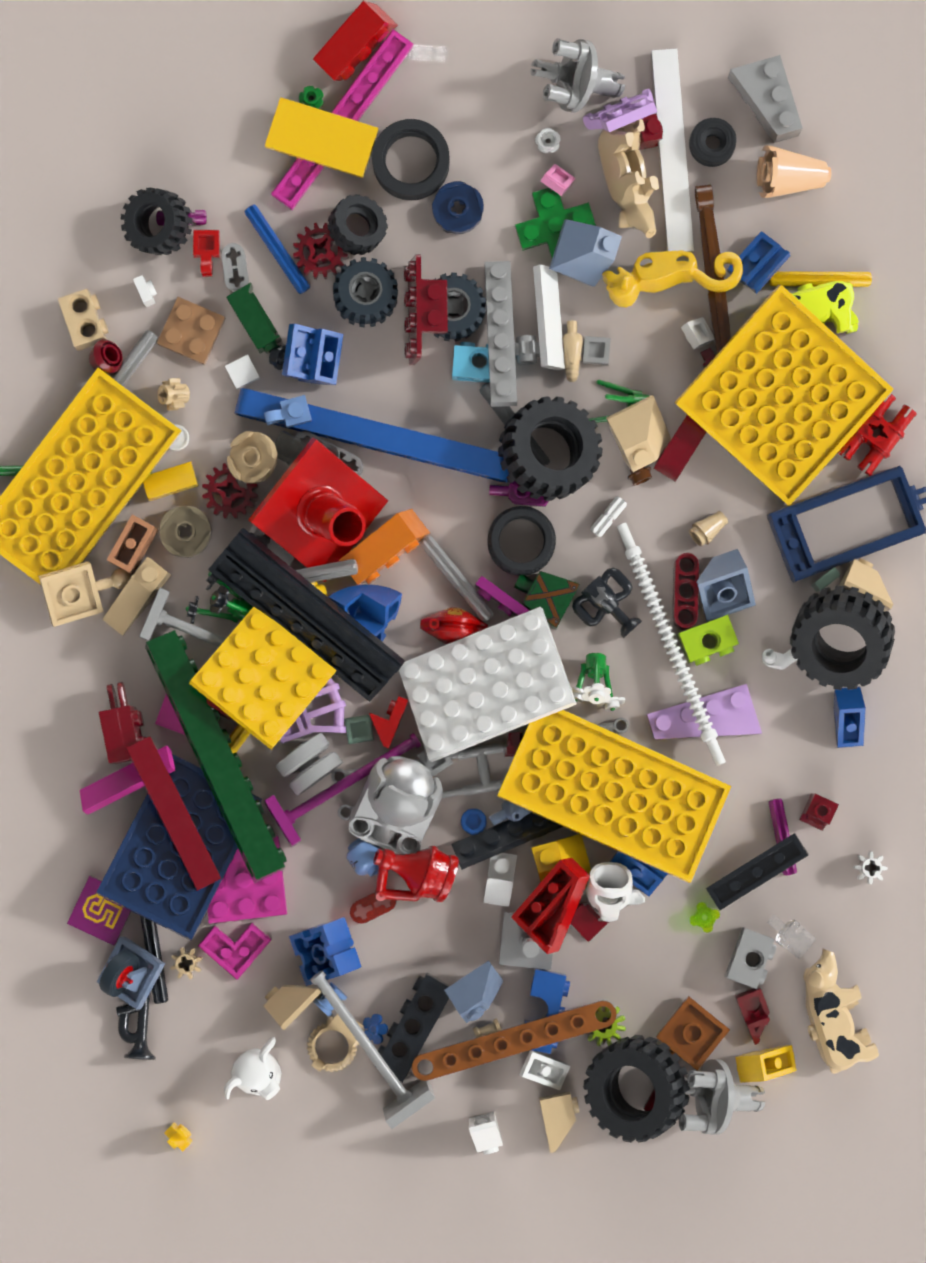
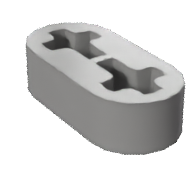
M236 243L226 245L222 250L224 279L227 288L231 292H235L249 283L246 255L240 245ZM231 250H236L237 254H241V256L236 258L237 266H233L231 259L227 258L228 255H231ZM234 271H238L240 279H244L243 282H240V287H235L234 283H230V281L234 280Z

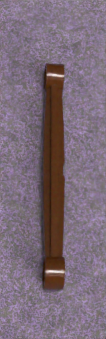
M711 184L695 186V203L697 212H699L704 271L712 279L724 280V277L716 275L714 269V261L721 253L713 213L714 198ZM708 290L712 328L718 354L731 339L726 291L713 292Z

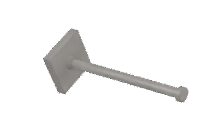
M159 588L139 636L140 638L150 641L156 625L162 626V624H165L220 647L226 638L168 615L167 611L163 610L170 592Z
M504 912L499 965L551 970L553 953L546 954L511 918L514 913Z
M320 971L310 981L313 985L316 984L397 1095L394 1101L383 1108L385 1120L390 1128L393 1129L435 1099L432 1086L428 1081L421 1080L409 1090H405L327 982L324 971Z

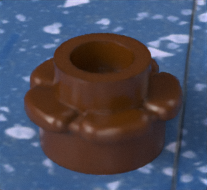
M643 467L635 472L630 469L631 474L627 477L628 480L632 481L633 486L647 482L652 478L650 473L651 467Z

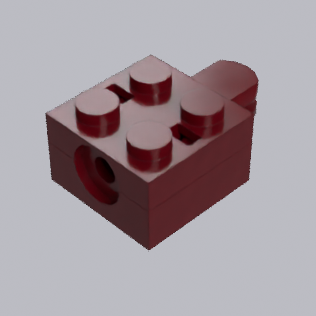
M123 682L117 683L121 707L118 706L113 684L107 685V693L111 709L99 711L109 764L130 762L131 759L125 748L147 738L142 736L140 728L144 726L142 712L138 711L136 707L128 705Z

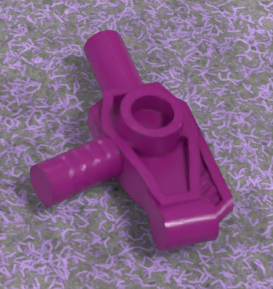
M515 481L510 483L509 486L490 485L489 495L508 496L513 505L546 507L549 502L545 501L543 496L538 499L531 498V492L529 491L520 492L517 490L519 485Z

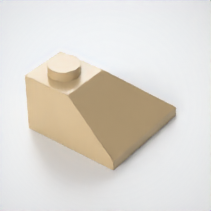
M653 395L606 418L623 460L633 472L657 461L671 441L670 434Z
M859 558L858 561L854 559L850 562L838 586H845V589L848 590L851 587L859 588L858 592L863 594L868 592L873 595L872 599L875 602L880 600L885 605L884 612L890 610L893 602L878 571L872 569L874 565L862 558Z
M283 985L280 989L275 986L265 996L268 1001L264 1007L278 1025L285 1030L321 993V990L317 985Z

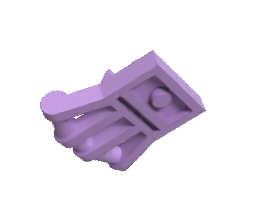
M650 89L642 91V94L631 98H621L620 102L614 105L609 103L603 106L604 109L594 114L589 113L583 116V122L589 130L604 129L611 132L657 112Z
M330 678L325 687L315 697L328 694L332 704L308 713L305 709L280 739L282 744L314 732L346 733V726H344V707H346V703L344 700H341L338 692L340 689L338 683H335ZM334 711L333 726H316L311 724L310 719Z

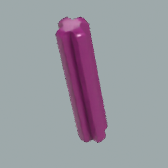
M781 798L772 799L768 802L776 844L790 836L784 804ZM796 864L783 871V875L796 874Z

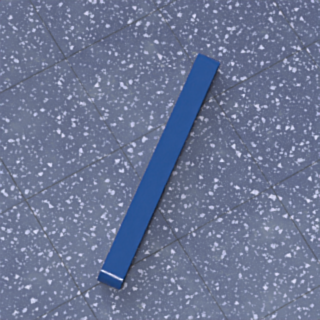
M241 388L234 414L266 423L264 413L280 410V401L287 399ZM308 404L312 422L288 428L300 432L307 431L319 437L494 481L508 482L506 477L509 476L508 470H502L500 463L504 458L499 457L497 451ZM285 421L272 424L287 428Z

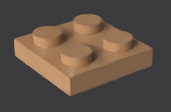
M177 297L157 344L205 365L226 318L188 300Z

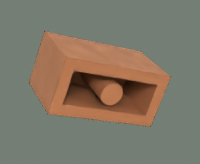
M132 514L109 554L107 561L133 575L156 536L158 529Z

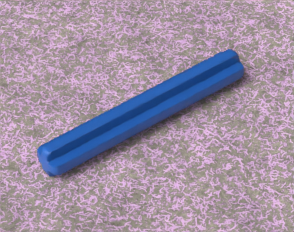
M255 204L249 206L244 211L245 215L298 294L305 293L310 288L309 283Z

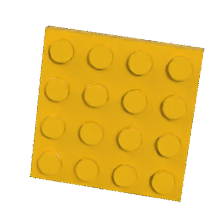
M253 607L191 679L189 684L272 750L337 670L284 627Z

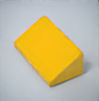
M191 461L149 474L143 482L149 501L199 486Z

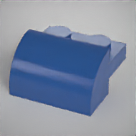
M295 323L289 324L282 375L305 383L336 385L344 334L322 328L314 329Z

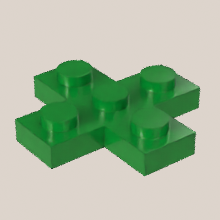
M546 188L532 193L538 218L515 224V229L522 251L547 244L552 259L564 220L567 219L594 226L596 224L589 202L564 209L560 195L551 188Z

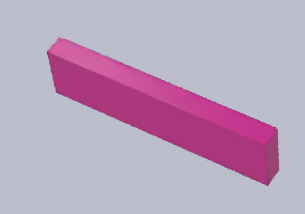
M168 746L158 749L157 751L168 773L175 771L172 750ZM133 763L80 789L83 812L89 815L144 787Z

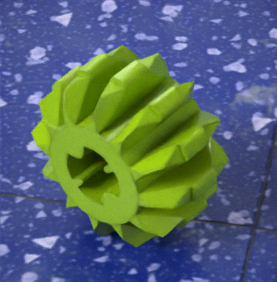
M616 1006V1007H615V1009H616V1014H618L619 1011H620V1008H619L618 1006ZM599 1007L595 1013L599 1021H602L603 1017L609 1019L611 1015L607 1007L604 1010ZM617 1016L615 1022L610 1027L604 1028V1031L596 1030L591 1032L587 1040L591 1042L598 1036L597 1046L602 1045L603 1038H606L608 1046L611 1045L610 1037L612 1035L616 1040H620L621 1037L616 1033V1030L625 1031L626 1027L617 1023L623 1022L625 1016Z

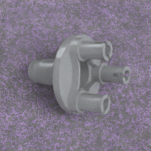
M557 38L552 45V53L555 56H563L561 63L555 62L552 64L538 59L532 62L531 66L541 68V70L531 68L532 76L547 78L551 82L557 83V86L547 84L544 87L543 99L559 103L562 110L575 113L581 110L593 93L617 98L623 94L625 89L624 84L617 83L618 79L623 80L625 78L623 74L598 67L595 46L588 40L578 39L574 42H569Z
M710 1059L702 1066L700 1071L690 1070L688 1078H685V1081L687 1080L690 1083V1090L685 1092V1094L695 1097L697 1115L681 1114L679 1127L681 1131H701L703 1134L711 1135L722 1134L727 1129L734 1111H761L765 1106V1101L752 1100L751 1096L763 1095L765 1091L757 1085H737L733 1083L732 1074L727 1064L719 1059Z

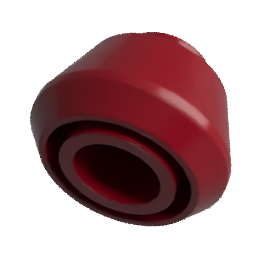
M102 339L97 341L89 354V362L95 371L99 368L105 373H115L122 366L123 356L120 348L114 342Z

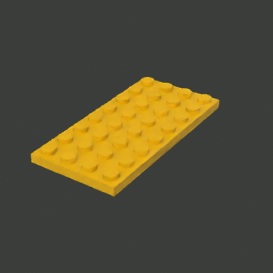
M97 368L0 496V555L39 584L38 576L83 563L182 431L101 369Z
M561 710L528 724L497 796L687 883H691L731 786L574 714Z

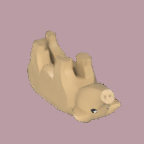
M639 119L611 132L603 129L598 139V149L610 195L622 210L619 214V228L631 227L638 229L647 238H651L656 233L654 211L647 201L653 191L659 189L658 178L655 176L646 178L645 161L638 150L641 142L640 133L644 131L645 126L643 120Z

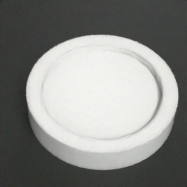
M175 425L182 432L169 449L180 451L188 445L190 437L188 431L183 426Z

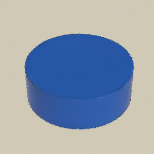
M472 808L463 813L461 826L465 832L475 835L482 832L486 827L487 819L481 810Z

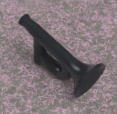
M150 995L147 997L142 1009L136 1010L129 1004L116 1007L119 1017V1036L126 1043H135L133 1048L124 1055V1058L156 1060V1057L147 1046ZM138 1012L137 1030L131 1033L128 1028L129 1014Z

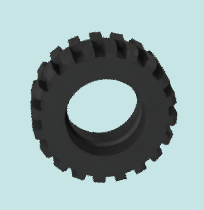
M549 396L541 397L538 401L532 400L520 408L507 421L504 426L505 430L500 434L499 442L502 445L498 448V456L504 458L500 463L502 470H508L510 475L506 478L510 483L515 481L519 485L517 490L522 493L526 491L531 492V498L538 499L543 496L545 501H552L556 497L559 500L566 498L589 482L593 477V473L599 468L600 462L598 459L602 457L603 448L598 447V444L602 442L601 434H596L595 429L598 426L595 420L590 421L587 418L589 413L584 408L581 411L577 409L578 404L570 400L568 403H564V398L557 396L553 400ZM536 428L555 430L566 440L570 450V462L565 469H549L537 461L530 446L531 433Z
M836 586L834 590H831L829 587L821 589L820 594H812L808 601L803 603L794 622L790 636V645L792 646L791 653L793 658L798 659L796 665L801 671H807L806 676L811 680L817 679L820 681L819 685L824 687L831 685L833 689L842 690V687H847L848 690L857 689L858 684L864 687L870 684L872 679H877L888 664L895 640V626L891 623L892 617L888 611H883L885 605L880 600L875 602L872 599V594L865 592V594L858 592L859 588L851 587L848 590L845 589V586ZM832 624L849 626L862 636L866 646L852 652L837 650L824 641L819 630Z
M642 1035L622 1038L596 1054L592 1059L593 1063L586 1070V1075L589 1078L584 1080L583 1088L588 1090V1094L584 1096L585 1103L590 1104L592 1108L589 1113L592 1118L597 1117L600 1121L597 1125L602 1130L609 1129V1135L616 1139L623 1136L622 1140L630 1143L634 1140L640 1143L646 1142L650 1138L654 1139L675 1125L681 1114H684V1107L688 1105L690 1097L685 1092L690 1090V1083L687 1080L685 1081L684 1078L688 1074L685 1066L681 1067L678 1061L681 1058L677 1053L672 1055L669 1052L670 1047L665 1043L658 1045L656 1038L648 1037L644 1040ZM624 1066L638 1068L650 1078L655 1089V1103L650 1111L638 1110L628 1104L623 1098L619 1089L618 1079L619 1073Z

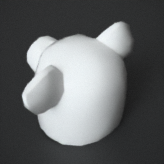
M602 862L592 868L589 873L590 878L580 902L590 903L600 913V918L606 922L618 920L620 911L627 905L645 903V897L637 889H632L631 871L626 866L615 862Z
M275 1037L269 1039L262 1049L247 1050L237 1058L231 1070L232 1078L224 1086L226 1099H229L230 1092L235 1086L247 1094L261 1095L266 1100L271 1099L279 1092L282 1075L281 1069L276 1059L269 1053L276 1042Z

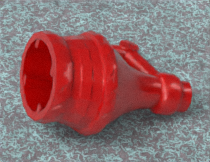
M429 846L426 849L405 855L395 854L394 851L389 849H377L373 864L379 867L375 897L378 901L385 899L418 901L423 897L433 898L436 902H444L456 877L459 863L458 857L446 855L438 850L436 846ZM388 870H392L400 875L410 890L386 889Z

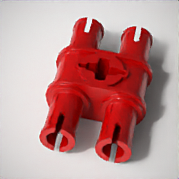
M893 394L879 405L837 452L842 456L845 450L849 448V451L843 458L850 461L862 443L869 445L871 450L857 466L859 470L863 471L869 463L870 466L864 472L868 476L872 475L883 458L887 459L890 457L892 449L900 439L904 438V430L917 415L912 409L907 417H904L910 409L909 406L904 404L892 422H887L883 415L896 400ZM878 427L881 429V436L875 438L872 436L873 430Z

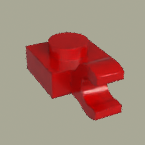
M193 230L194 258H201L200 271L202 277H213L212 258H220L219 230Z

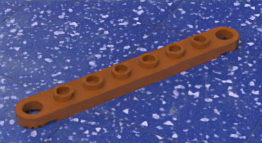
M597 1001L418 1055L412 1063V1071L419 1080L428 1081L603 1029L615 1022L616 1009L608 1001ZM605 1006L609 1008L611 1015L607 1021L601 1022L596 1018L595 1013L599 1007ZM426 1059L433 1064V1070L429 1074L424 1075L419 1072L418 1063Z

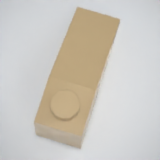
M147 557L132 575L102 620L123 636L156 596L159 588H162L172 575L151 558Z

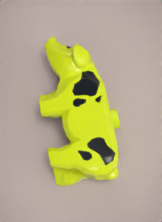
M833 281L813 287L812 283L798 287V292L791 293L823 324L826 322L834 323L836 334L857 332L859 321L851 310L854 301L853 285L851 283Z

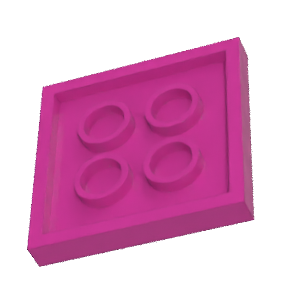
M276 836L273 841L276 847L279 848V836ZM237 849L207 909L209 924L287 915L283 871L254 883L239 849Z

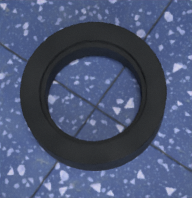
M404 119L392 123L380 133L373 147L372 163L376 179L385 191L402 200H420L432 195L443 185L449 172L450 156L445 138L437 128L422 120ZM412 136L424 139L435 151L437 157L435 168L423 181L404 183L394 178L387 169L386 155L389 148L397 140L404 137Z

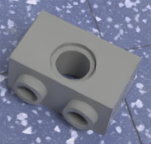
M742 927L725 977L757 989L758 984L763 985L768 970L764 969L768 959H773L777 946L773 944L775 939ZM749 952H756L759 956V960L754 966L746 964L745 957Z

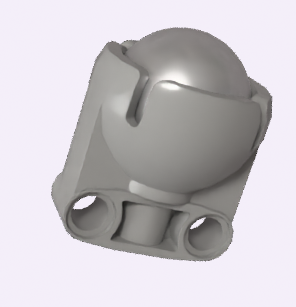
M392 756L388 760L386 758L380 759L372 768L359 799L351 810L349 831L352 835L366 842L397 853L410 854L420 851L422 840L442 799L443 789L441 781L438 777L432 778V772L418 761L400 756Z

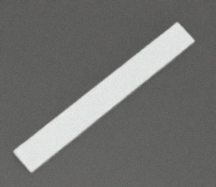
M677 49L652 50L656 114L663 127V139L658 143L667 251L683 250L693 253L694 244Z

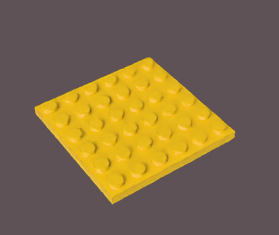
M779 284L674 403L786 505L790 506L894 389L786 288Z

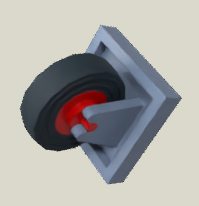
M120 937L97 983L100 989L107 995L119 997L136 1010L142 1009L165 963L127 937Z

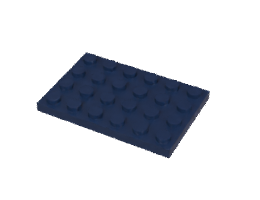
M172 754L175 771L169 773L221 879L198 891L196 890L147 793L96 894L191 941L238 847L201 768ZM252 794L254 800H259L261 803L262 798Z

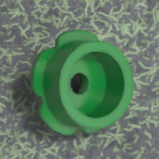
M306 86L303 92H300L298 98L301 104L319 109L323 105L322 98L324 94L319 88ZM310 96H313L314 99H313V100H309V97H310Z

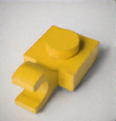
M173 1123L164 1132L169 1138L167 1143L173 1149L178 1147L182 1152L193 1141L190 1138V1131L182 1124L177 1125Z

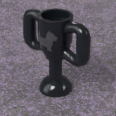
M614 567L607 569L602 576L599 575L581 592L582 595L574 600L572 605L574 613L584 624L590 627L598 625L605 614L610 613L622 625L620 632L623 639L642 622L639 618L633 617L629 619L618 607L619 601L631 594L632 584L619 569ZM612 577L623 588V591L615 594L607 584L609 578ZM589 601L592 606L598 609L595 617H592L581 604Z

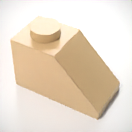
M570 1091L539 1097L550 1153L556 1152L576 1121L575 1113H580L577 1097L571 1098Z

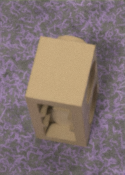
M84 289L58 298L73 345L77 351L93 347L97 341L106 339L105 334L109 333L105 319H99L97 310L101 309L96 294L91 295L88 289ZM82 301L87 303V308L84 312H75L77 303ZM87 326L95 327V333L91 337L83 336V330Z

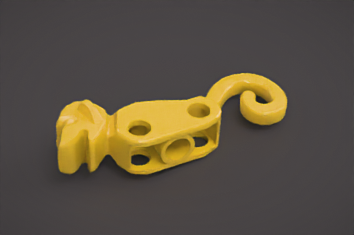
M683 250L648 252L637 258L631 273L622 267H618V275L607 270L602 273V277L607 285L606 289L609 292L610 299L617 306L626 308L633 305L640 291L656 293L680 283L693 282V280L713 292L729 291L741 280L743 267L741 259L737 254L723 252L714 261L715 273L718 277H724L726 275L725 264H731L733 272L727 279L715 280L698 270L696 258L691 252ZM681 256H685L689 259L688 262L676 260ZM643 259L652 260V263L640 266V262Z

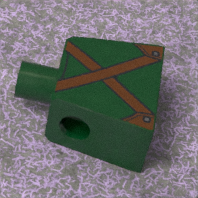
M539 571L535 581L520 575L514 588L527 594L522 605L530 611L541 607L548 625L556 630L580 584Z

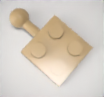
M87 561L38 576L52 626L56 627L102 613L103 608L98 591L111 587L123 589L131 578L130 573L123 569H117L112 573L111 577L95 581L91 563Z

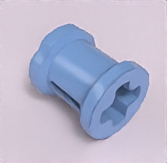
M331 982L330 986L340 1000H346L347 996ZM324 994L319 999L315 998L313 1000L316 1006L327 1016H332L334 1008Z

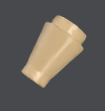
M718 511L692 524L689 534L697 545L701 547L704 544L709 545L720 530L728 524V519L721 511Z

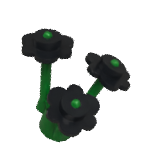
M209 572L206 579L209 585L206 587V590H210L215 583L220 585L218 590L214 591L211 595L210 610L197 608L199 597L195 596L194 602H189L186 611L187 617H191L190 624H194L196 614L227 619L237 623L238 620L242 621L253 606ZM231 593L237 599L233 598L230 602L227 596ZM225 606H227V612L231 614L222 613V608H225Z

